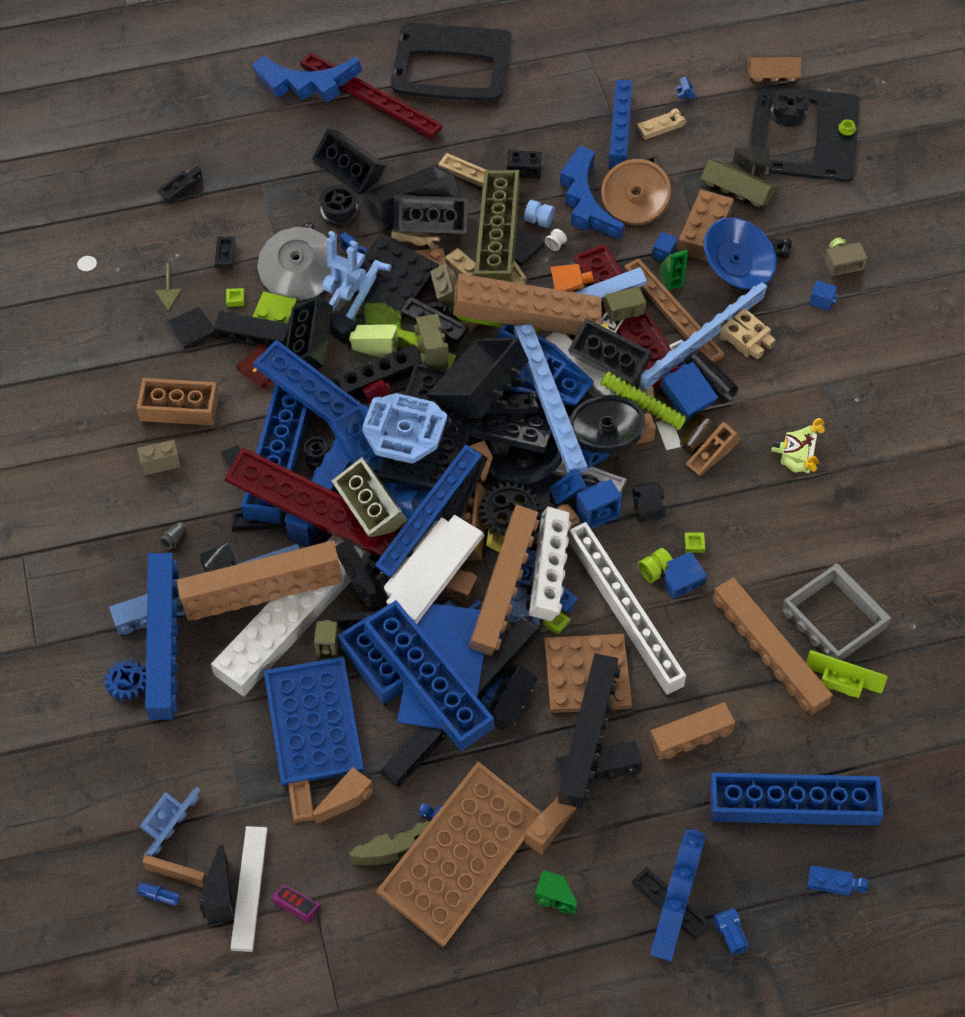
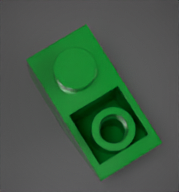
M543 870L535 891L534 901H537L539 905L544 907L552 906L558 908L560 912L565 914H575L577 911V901L564 876Z

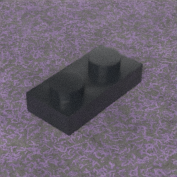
M217 236L215 268L233 269L235 237Z

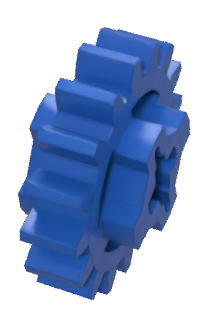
M121 659V664L119 665L114 662L115 668L109 667V674L104 675L106 680L104 684L108 694H112L115 700L120 697L121 702H124L125 698L132 701L133 696L140 698L139 692H146L144 687L146 686L145 666H141L139 661L133 664L132 659H129L128 663Z

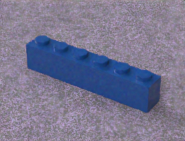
M616 79L609 168L611 169L617 164L626 161L633 83L631 80Z

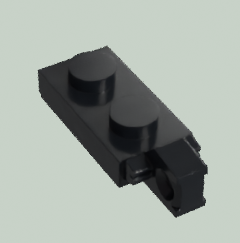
M197 166L191 171L185 172L183 170L158 188V194L171 203L203 177L202 170Z

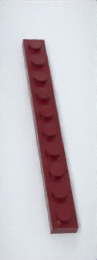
M311 52L300 61L301 67L308 71H321L336 67ZM353 77L345 85L339 87L432 139L442 130V124L357 77Z

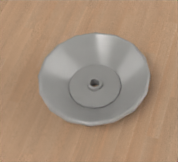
M293 227L279 231L268 239L259 253L257 268L261 282L270 293L303 301L314 298L325 291L322 289L323 282L327 275H331V268L327 267V237L312 228Z

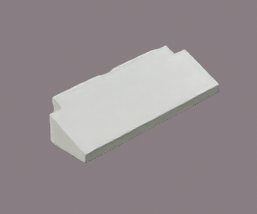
M456 515L449 522L442 517L439 521L434 522L413 549L414 553L412 556L404 560L384 586L389 597L386 601L387 605L397 600L417 624L485 536L484 533Z

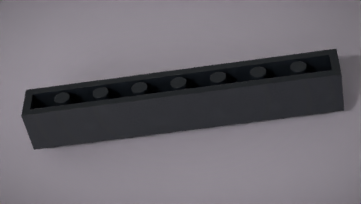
M594 653L558 793L559 804L583 809L584 802L589 801L591 789L588 786L589 783L594 782L595 771L593 766L598 765L600 753L597 750L598 747L602 748L604 735L601 734L603 729H607L609 718L606 717V714L611 712L613 700H610L611 695L615 696L617 683L614 682L615 678L619 679L621 667L618 666V658Z

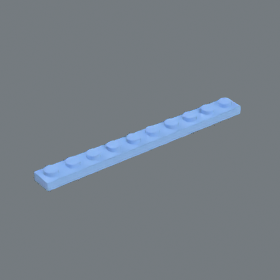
M762 282L756 287L753 286L746 295L740 296L737 302L733 305L730 304L723 313H718L710 323H705L701 330L694 332L688 340L682 341L675 350L669 351L661 361H656L653 367L643 371L640 376L639 387L644 391L647 390L665 374L720 333L721 327L734 318L742 309L749 310L764 298L767 286Z
M533 325L515 326V336L519 338L529 359L526 365L567 473L569 474L573 470L578 469L580 472H585L587 464Z

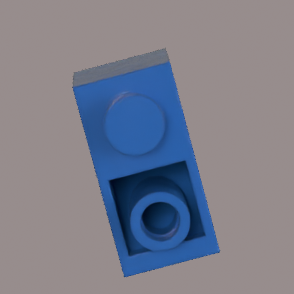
M526 550V553H529L525 565H521L520 569L523 570L520 582L516 581L517 584L529 587L532 585L537 551Z

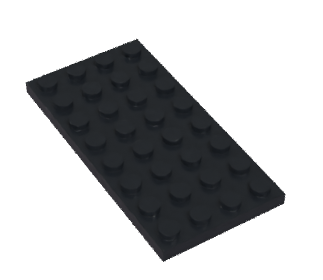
M415 363L404 394L432 401L442 412L444 411L447 414V422L438 448L413 464L383 457L377 472V476L381 481L431 491L463 447L468 445L476 418H466L426 397L448 371L447 369Z

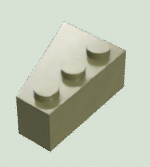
M438 314L416 317V325H413L415 336L419 337L417 339L418 350H422V354H420L421 364L447 369L448 345L444 343L445 335L442 333Z

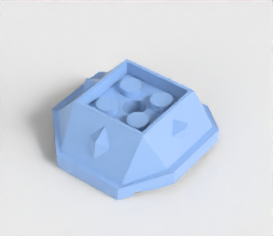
M398 393L382 398L375 397L366 415L362 431L375 455L413 464L438 448L447 422V414L444 411L442 412L434 402Z

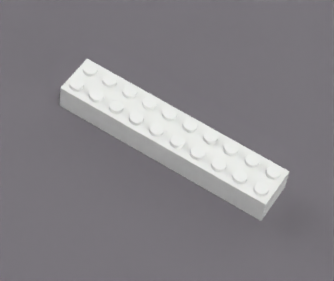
M332 535L327 542L334 540L336 546L344 540ZM354 546L366 566L369 563L371 553ZM339 561L344 582L317 590L302 592L297 595L282 597L278 600H271L211 663L214 676L244 697L264 676V670H269L351 582L341 562Z

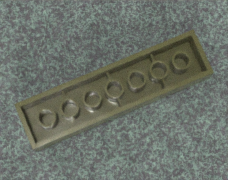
M519 170L484 171L475 276L513 282L520 196Z

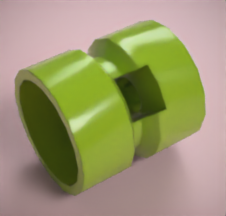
M659 548L651 554V557L647 556L640 560L638 568L645 580L653 583L661 578V574L666 575L664 571L669 568L667 562L673 559L664 548Z

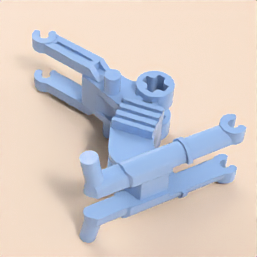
M330 231L328 233L330 237L326 239L327 267L331 268V275L326 276L322 289L331 294L334 293L329 302L333 306L332 314L341 298L349 301L354 293L359 291L346 315L355 322V315L373 285L378 270L390 271L392 266L374 260L366 274L364 269H359L365 258L364 254L357 252L359 243L351 240V247H348L346 250L348 259L337 255V233Z

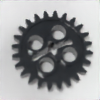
M507 482L506 487L499 483L498 489L492 486V492L487 490L486 496L482 497V503L479 506V509H481L479 516H482L480 522L485 523L484 529L491 528L490 535L496 532L497 539L501 535L505 536L516 504L538 512L536 519L540 523V518L542 517V514H540L542 507H539L540 500H536V494L530 495L531 489L525 491L524 485L517 488V483H515L511 487L510 483Z

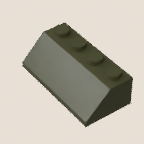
M715 159L708 160L701 179L705 180V184L712 187L717 185L721 191L728 194L733 192L738 199L745 200L746 198L751 200L750 204L756 207L766 206L778 189V186Z
M362 457L332 480V483L369 537L393 533L408 522V519L375 471Z

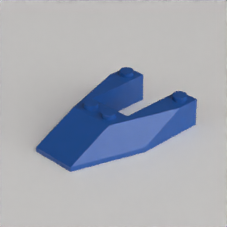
M504 324L499 329L497 338H516L514 333L516 325ZM537 335L563 404L576 406L593 385L594 381L555 344ZM527 365L523 367L521 374L517 376V378L526 380L523 386H512L510 390H504L516 394L537 393Z

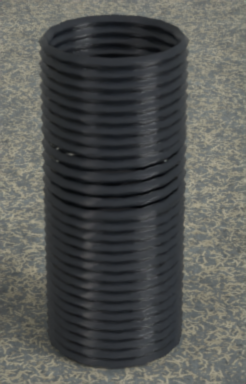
M698 351L689 357L686 364L694 362L718 396L717 400L720 403H727L736 395L738 386L704 352Z

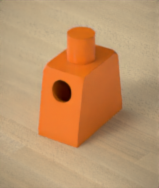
M578 264L550 267L556 290L575 292L585 288L584 284L594 282L592 271L581 273Z

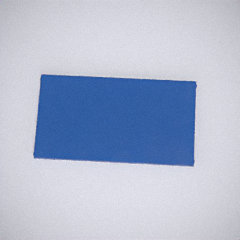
M432 604L419 620L417 626L477 697L484 653L468 647L480 610ZM404 682L397 723L442 729Z

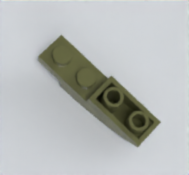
M429 821L417 823L411 830L396 834L392 840H390L386 833L382 836L377 835L365 845L354 847L349 852L351 863L354 865H379L401 860L427 827Z

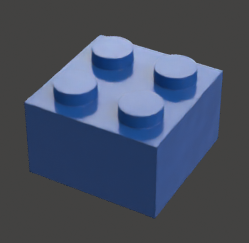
M611 479L601 481L589 489L581 490L577 493L576 514L580 518L581 524L586 522L590 529H593L620 517L622 495Z

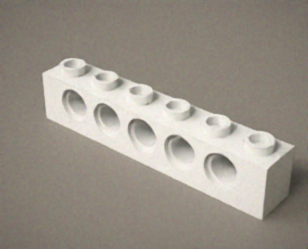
M547 507L540 518L529 610L530 616L547 621H552L561 612L562 604H560V598L564 590L561 585L565 577L563 567L567 560L565 549L569 543L567 532L571 525L569 512L552 507Z

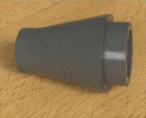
M178 522L163 532L159 539L161 545L169 550L175 548L187 530L186 526Z

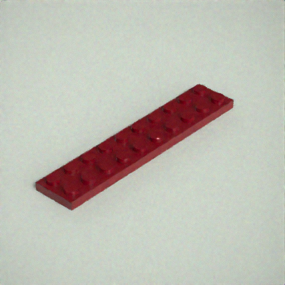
M605 244L573 255V260L575 264L580 266L581 273L592 271L594 282L588 283L589 286L623 274ZM601 301V306L603 307L604 311L606 312V310H605V308H604V306H603V305H604V301ZM646 308L645 314L624 319L617 329V332L622 337L652 352L653 357L646 368L647 370L653 367L656 361H661L672 350ZM681 364L677 365V366H676L674 369H672L670 372H672V373L676 372V371H677V368H678L679 366H681ZM662 378L652 385L653 390L660 388L659 385L663 380Z
M244 447L224 479L225 482L342 540L350 539L354 546L379 558L404 527L401 526L393 533L369 537L341 495Z

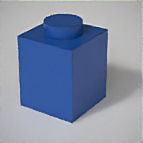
M661 232L653 246L652 258L663 262L670 254H674L677 249L678 238Z
M816 281L809 305L830 311L831 305H835L838 299V294H836L837 286Z

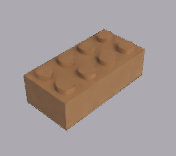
M700 189L680 235L677 252L687 250L689 257L708 262L704 251L705 234L711 224L722 218L730 217L734 199Z
M142 378L137 403L139 420L145 422L214 426L219 397L217 383Z

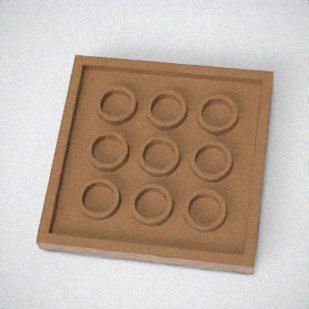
M624 634L544 638L551 713L580 711L594 653L618 658V666L621 667L619 679L615 678L614 682L617 683L615 696L611 695L610 700H613L611 710L632 708Z

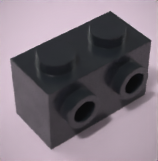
M508 150L507 170H519L520 178L541 179L542 152Z

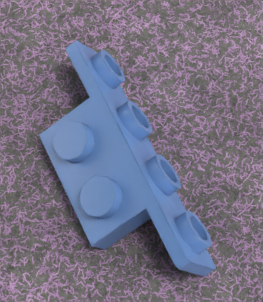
M198 787L193 789L182 804L166 792L161 796L139 826L155 839L143 857L145 855L155 857L162 848L161 842L164 838L166 840L170 838L175 831L173 826L176 822L180 823L187 815L185 810L189 805L192 807L199 799L197 794L201 789Z

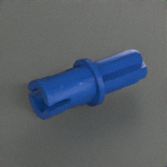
M142 881L137 889L138 895L154 899V902L162 901L176 906L180 901L178 893L165 890L161 885L154 886Z

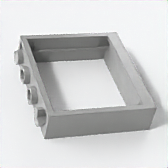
M838 563L786 598L782 607L784 615L796 624L797 629L809 638L813 646L818 647L824 655L839 660L845 659L888 628L891 617ZM832 581L875 624L839 651L796 608L797 605Z

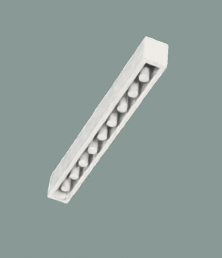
M585 522L570 529V546L666 695L684 687L686 674L588 524Z

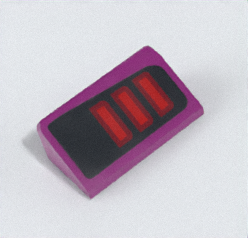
M285 884L271 898L272 903L307 923L311 921L320 907L319 903Z

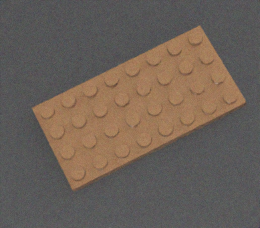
M478 761L375 893L439 945L444 947L524 841L525 833L542 812Z

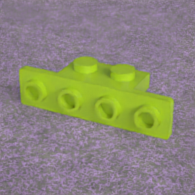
M812 650L809 651L806 664L812 671L823 674L821 682L827 689L836 690L851 697L859 698L862 688L882 693L888 678L887 675Z

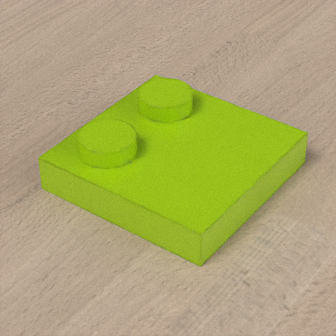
M263 291L252 317L265 318L277 322L282 321L289 324L292 307L298 304L297 299Z

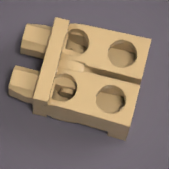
M745 308L721 327L719 335L722 341L725 342L727 340L746 358L751 355L757 360L764 354V349L760 346L764 345L767 349H770L776 341L770 335L771 329Z

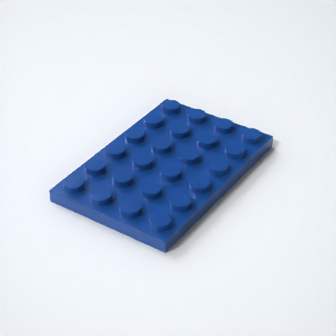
M344 657L264 670L282 786L299 781H314L346 775L352 767L359 772H364Z

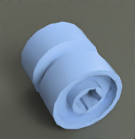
M530 200L524 213V221L532 224L537 222L538 226L549 228L555 208L547 204L541 206L540 202Z

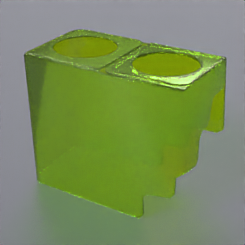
M367 303L364 305L366 325H397L398 329H401L399 310L394 311L392 307H386V303Z

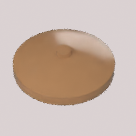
M643 159L627 160L617 164L606 175L601 189L602 201L606 211L614 219L632 226L648 224L659 218L667 209L671 198L670 181L664 170L651 161Z

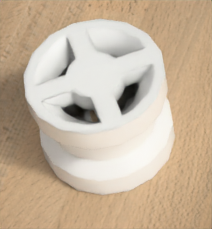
M554 229L551 235L545 238L546 245L553 251H558L561 245L567 241L566 235L559 229Z

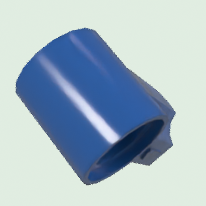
M735 908L713 915L716 929L720 934L722 933L731 954H739L749 948Z

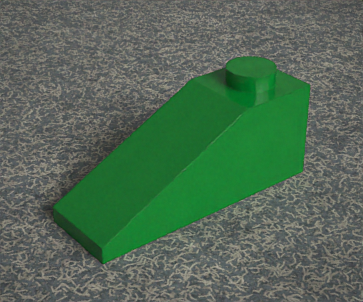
M687 250L670 254L660 264L659 277L668 291L684 286L688 257Z

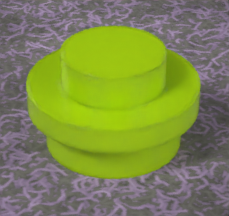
M846 119L839 124V131L843 135L855 133L856 126L852 120Z

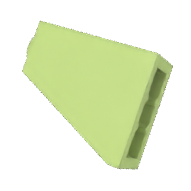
M357 325L355 331L351 332L349 337L352 350L379 358L397 352L399 348L398 326Z

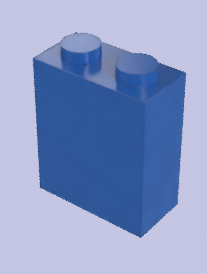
M694 362L688 365L684 363L677 368L676 372L665 374L659 385L676 411L680 412L681 416H686V420L710 407L718 399V396Z

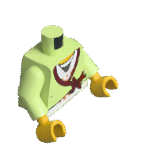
M818 418L814 420L813 426L810 425L806 428L786 433L784 442L773 440L771 451L782 453L781 464L794 473L802 471L810 473V470L816 471V464H819L817 457L813 456L817 438L815 433L816 431L818 433L825 431L824 421Z

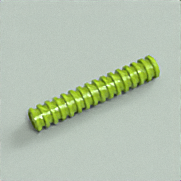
M610 371L605 373L600 382L601 386H606L605 388H610L611 392L615 391L616 395L620 394L621 397L632 400L642 410L645 409V412H651L652 416L656 415L655 418H661V421H666L665 423L671 424V427L675 426L676 430H679L686 420L685 415L681 416L680 412L676 413L675 409L671 410V407H666L665 403L661 404V401H656V398H651V395H646V392L642 393L641 389H636V386L632 387L630 383L627 384L620 377L616 378V375H611Z

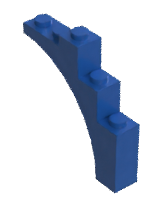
M266 56L252 64L255 75L277 98L292 89L301 100H304L316 91L326 103L340 94L339 87L345 85L346 82L363 71L360 61L356 57L330 69L310 72L294 71L281 67Z
M579 146L560 174V184L569 188L566 192L565 204L575 208L571 213V225L584 231L591 227L620 240L624 234V223L606 213L597 204L589 189L587 179L594 165L595 152Z
M686 829L682 838L650 954L668 961H672L706 839V835L702 834L699 830Z

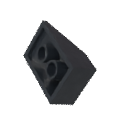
M219 845L202 888L203 897L199 898L203 919L207 918L209 925L234 921L229 866L224 845Z

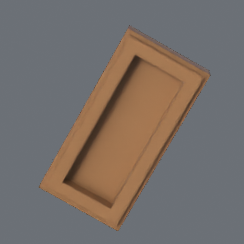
M309 780L289 783L294 823L313 820L312 813L314 811Z

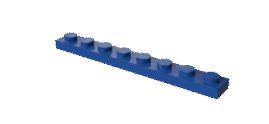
M468 445L463 447L377 561L375 568L390 578L393 576L481 459L482 455Z

